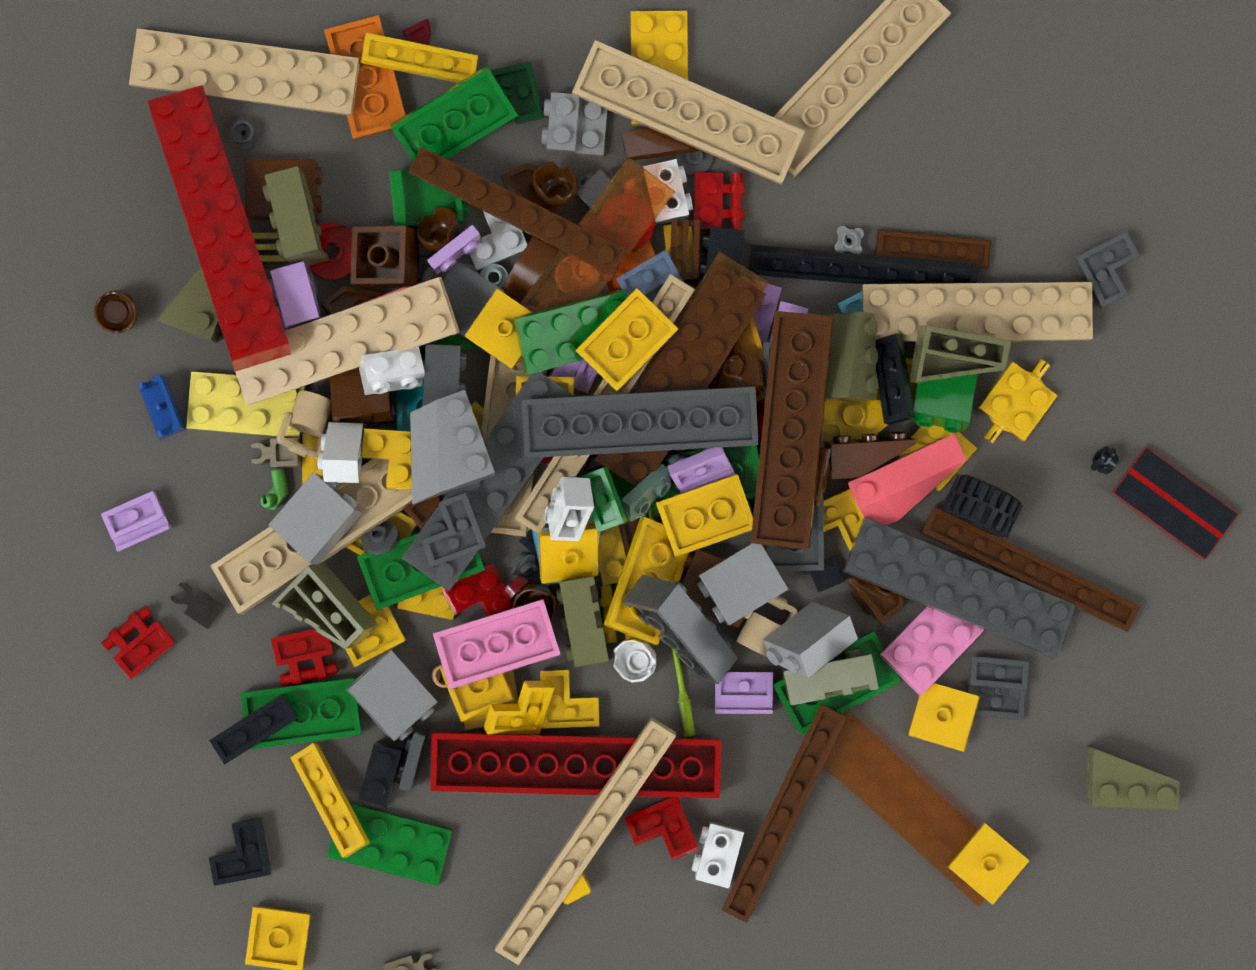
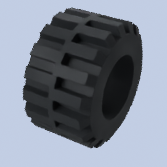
M966 474L957 475L942 505L949 514L998 537L1009 536L1023 507L1021 502L1011 494Z

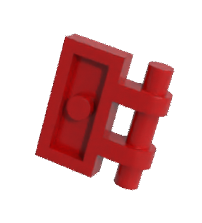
M694 173V220H700V231H710V227L722 228V220H731V229L742 230V220L745 219V210L742 209V194H745L743 173H731V184H723V173ZM723 194H731V209L722 210Z
M146 605L138 612L133 611L125 623L119 628L114 627L108 632L109 636L101 642L108 651L115 645L120 648L121 651L113 659L130 680L134 679L177 643L159 620L155 621L151 626L146 624L145 620L153 614ZM137 628L141 634L128 643L125 637Z
M316 628L271 638L276 665L288 664L289 673L280 674L282 686L292 683L294 686L301 685L303 681L314 678L323 680L327 679L328 675L338 673L337 663L325 664L323 658L325 655L334 654L332 642L316 632ZM313 658L315 667L300 670L299 661Z

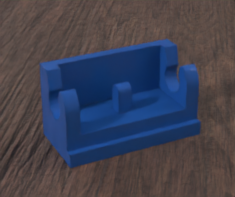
M157 375L149 382L138 384L159 440L187 430L165 376Z

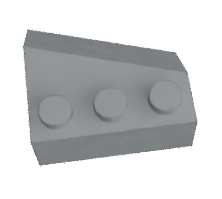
M465 390L437 399L410 413L412 505L495 476V471Z

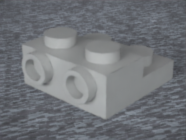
M551 92V99H545L544 116H549V125L542 129V144L547 145V153L604 157L607 109L573 94Z

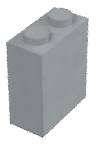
M313 473L269 523V526L302 557L315 565L320 564L363 514L357 508L359 502L347 492L343 495L336 489L339 485L337 482H324L323 476L317 473Z
M753 543L698 576L700 582L697 583L704 598L706 599L710 596L714 602L715 607L712 608V611L719 623L725 621L728 626L789 590L762 544Z
M812 601L764 638L763 641L767 649L766 655L771 663L784 667L792 673H798L809 678L855 642L858 637L849 615Z
M392 650L384 653L345 688L390 740L393 741L397 738L400 740L406 738L414 730L411 726L419 718L421 721L428 718L435 711L432 706L437 703L434 697Z

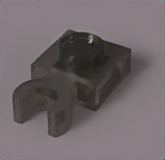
M180 583L179 586L186 592L185 597L180 599L178 596L172 595L170 597L171 600L176 604H186L188 608L184 614L206 629H210L225 605L202 589L195 595L189 584Z

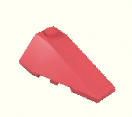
M954 433L878 466L862 477L851 478L848 481V485L863 516L887 526L900 520L967 459Z

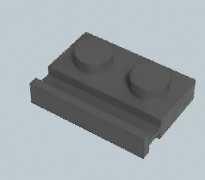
M417 730L413 736H408L404 751L408 753L405 764L401 763L397 780L401 781L399 790L410 792L414 788L428 733Z

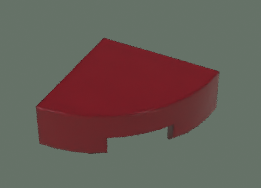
M428 18L402 31L407 41L429 45L431 27Z

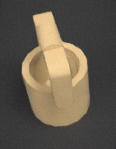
M299 391L292 412H287L284 416L277 435V442L288 447V451L305 457V455L311 458L318 457V453L322 452L321 436L322 434H327L326 425L332 411L331 400L313 392ZM288 426L301 433L319 437L315 451L299 442L284 438Z
M777 596L768 602L781 610L786 609L790 612L786 621L797 614L796 608L787 604L788 600L781 596ZM752 611L744 616L747 621L736 642L767 657V649L763 639L779 628L780 625Z

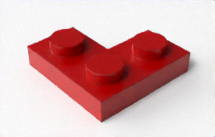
M493 563L485 566L484 571L455 582L450 591L445 588L441 590L454 615L477 603L481 605L487 617L513 609V600L508 601L502 595L505 585Z
M671 797L624 817L635 846L662 835L673 861L699 850L678 797Z

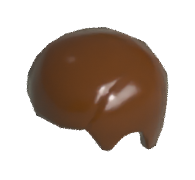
M552 161L539 166L533 173L534 190L538 198L545 204L552 206L565 205L578 192L577 177L568 166L560 168Z
M439 206L435 208L433 215L429 217L422 216L420 226L416 231L419 243L427 250L434 252L445 247L460 234L456 214L450 208Z
M118 290L108 291L100 296L96 301L93 311L96 323L104 331L116 334L123 333L132 328L138 316L137 304L129 294Z
M540 582L529 583L516 594L513 609L544 600L549 619L551 620L556 614L558 600L550 587Z

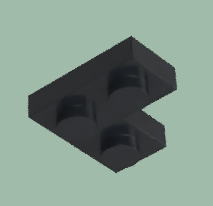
M262 818L232 823L236 851L209 857L214 886L272 874Z

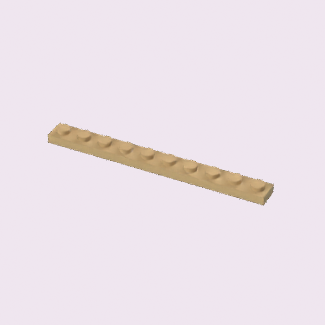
M670 274L652 303L674 324L695 289ZM652 357L618 392L603 379L594 395L629 394ZM590 455L553 457L515 519L536 533L543 530L547 524L544 521L545 507L551 503L552 490L557 488L561 477H577Z
M651 717L497 942L494 951L517 965L521 963L676 737L675 731Z

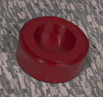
M519 574L505 587L502 595L510 601L529 580L523 574Z

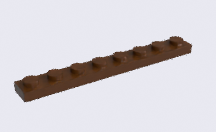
M424 147L420 148L409 170L411 175L613 277L627 252L626 249Z
M932 507L921 530V533L1036 589L1075 604V608L1125 632L1129 631L1139 611V605L936 507Z
M822 703L820 704L723 905L722 911L748 923L847 718L846 715Z

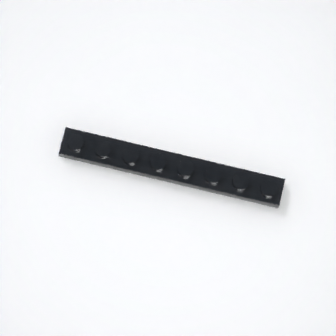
M751 245L748 264V275L852 284L977 283L979 272L978 264Z

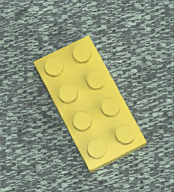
M191 372L186 428L277 436L285 414L292 412L298 392L305 391L306 386L251 405H246L237 375ZM288 426L285 437L301 438L302 433Z

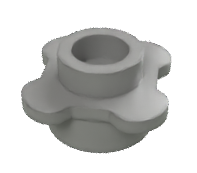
M845 226L838 227L836 230L838 239L834 245V250L841 253L860 254L862 252L860 244L861 239L864 237V231L861 228L853 230L847 229ZM848 238H850V239L852 240V242H851V243H847L846 240H847Z

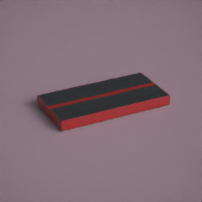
M1147 447L1142 449L1111 492V494L1202 560L1207 559L1238 516L1237 512Z

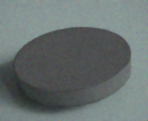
M699 151L677 154L675 159H677L678 166L683 165L685 174L694 176L695 172H706L710 168L713 155Z
M384 521L361 537V544L366 552L373 555H381L389 552L397 545L399 532L393 523Z

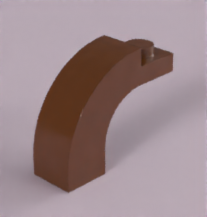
M557 211L554 212V214H556V215H558V216H560V217H562V218H564V219L570 221L569 219H567L566 217H564L563 215H561V214L558 213ZM533 236L501 289L505 291L504 294L519 304L526 306L535 295L544 276L561 250Z

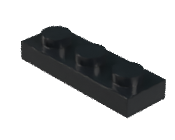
M894 334L875 340L878 352L876 373L884 424L892 425L913 419L915 416L902 335Z
M282 694L209 741L225 765L292 723L299 716L285 694Z

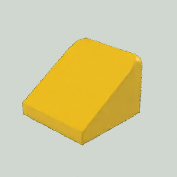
M582 872L563 900L564 904L568 905L591 892V886L584 872Z

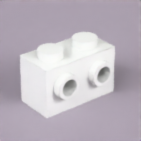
M677 159L643 166V174L650 205L654 213L655 226L671 223V219H688L689 211L693 210L690 193L684 194L682 183L687 182L683 165L678 166Z
M419 347L400 353L397 350L361 356L359 371L365 395L383 394L388 391L413 389L422 386L425 371Z
M328 423L327 434H322L321 451L323 452L318 453V470H323L324 482L359 483L364 436L363 423Z
M561 477L557 488L552 490L551 503L545 507L544 521L549 524L551 540H580L594 509L590 478Z
M709 821L708 827H702L699 843L703 844L700 855L695 854L691 871L696 872V880L725 888L730 887L744 835L743 829L714 821Z

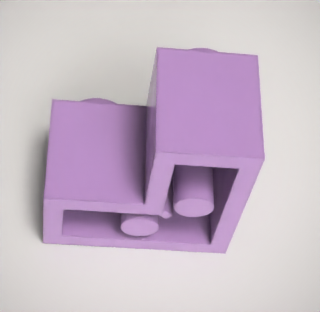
M304 261L270 270L272 278L268 279L272 295L279 301L280 306H277L281 322L285 323L287 328H295L322 318L316 298L318 291L313 273Z

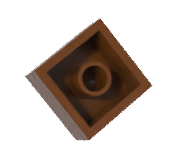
M407 226L352 227L350 284L361 288H403L417 285V230Z

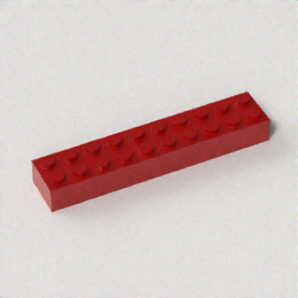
M203 85L148 100L147 103L234 371L236 372L291 355L289 343Z
M434 731L432 732L430 791L599 795L638 736L545 733L487 734L486 732ZM675 737L635 796L720 798L721 739Z

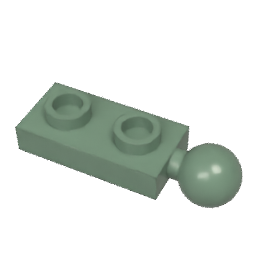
M680 454L669 456L665 466L661 463L655 472H651L621 500L627 519L631 522L634 521L639 515L645 514L657 498L667 494L672 486V477L667 466L676 463L679 459L685 458Z

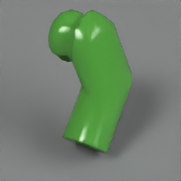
M285 469L271 471L273 487L266 495H262L260 499L263 508L274 510L287 498L289 490Z

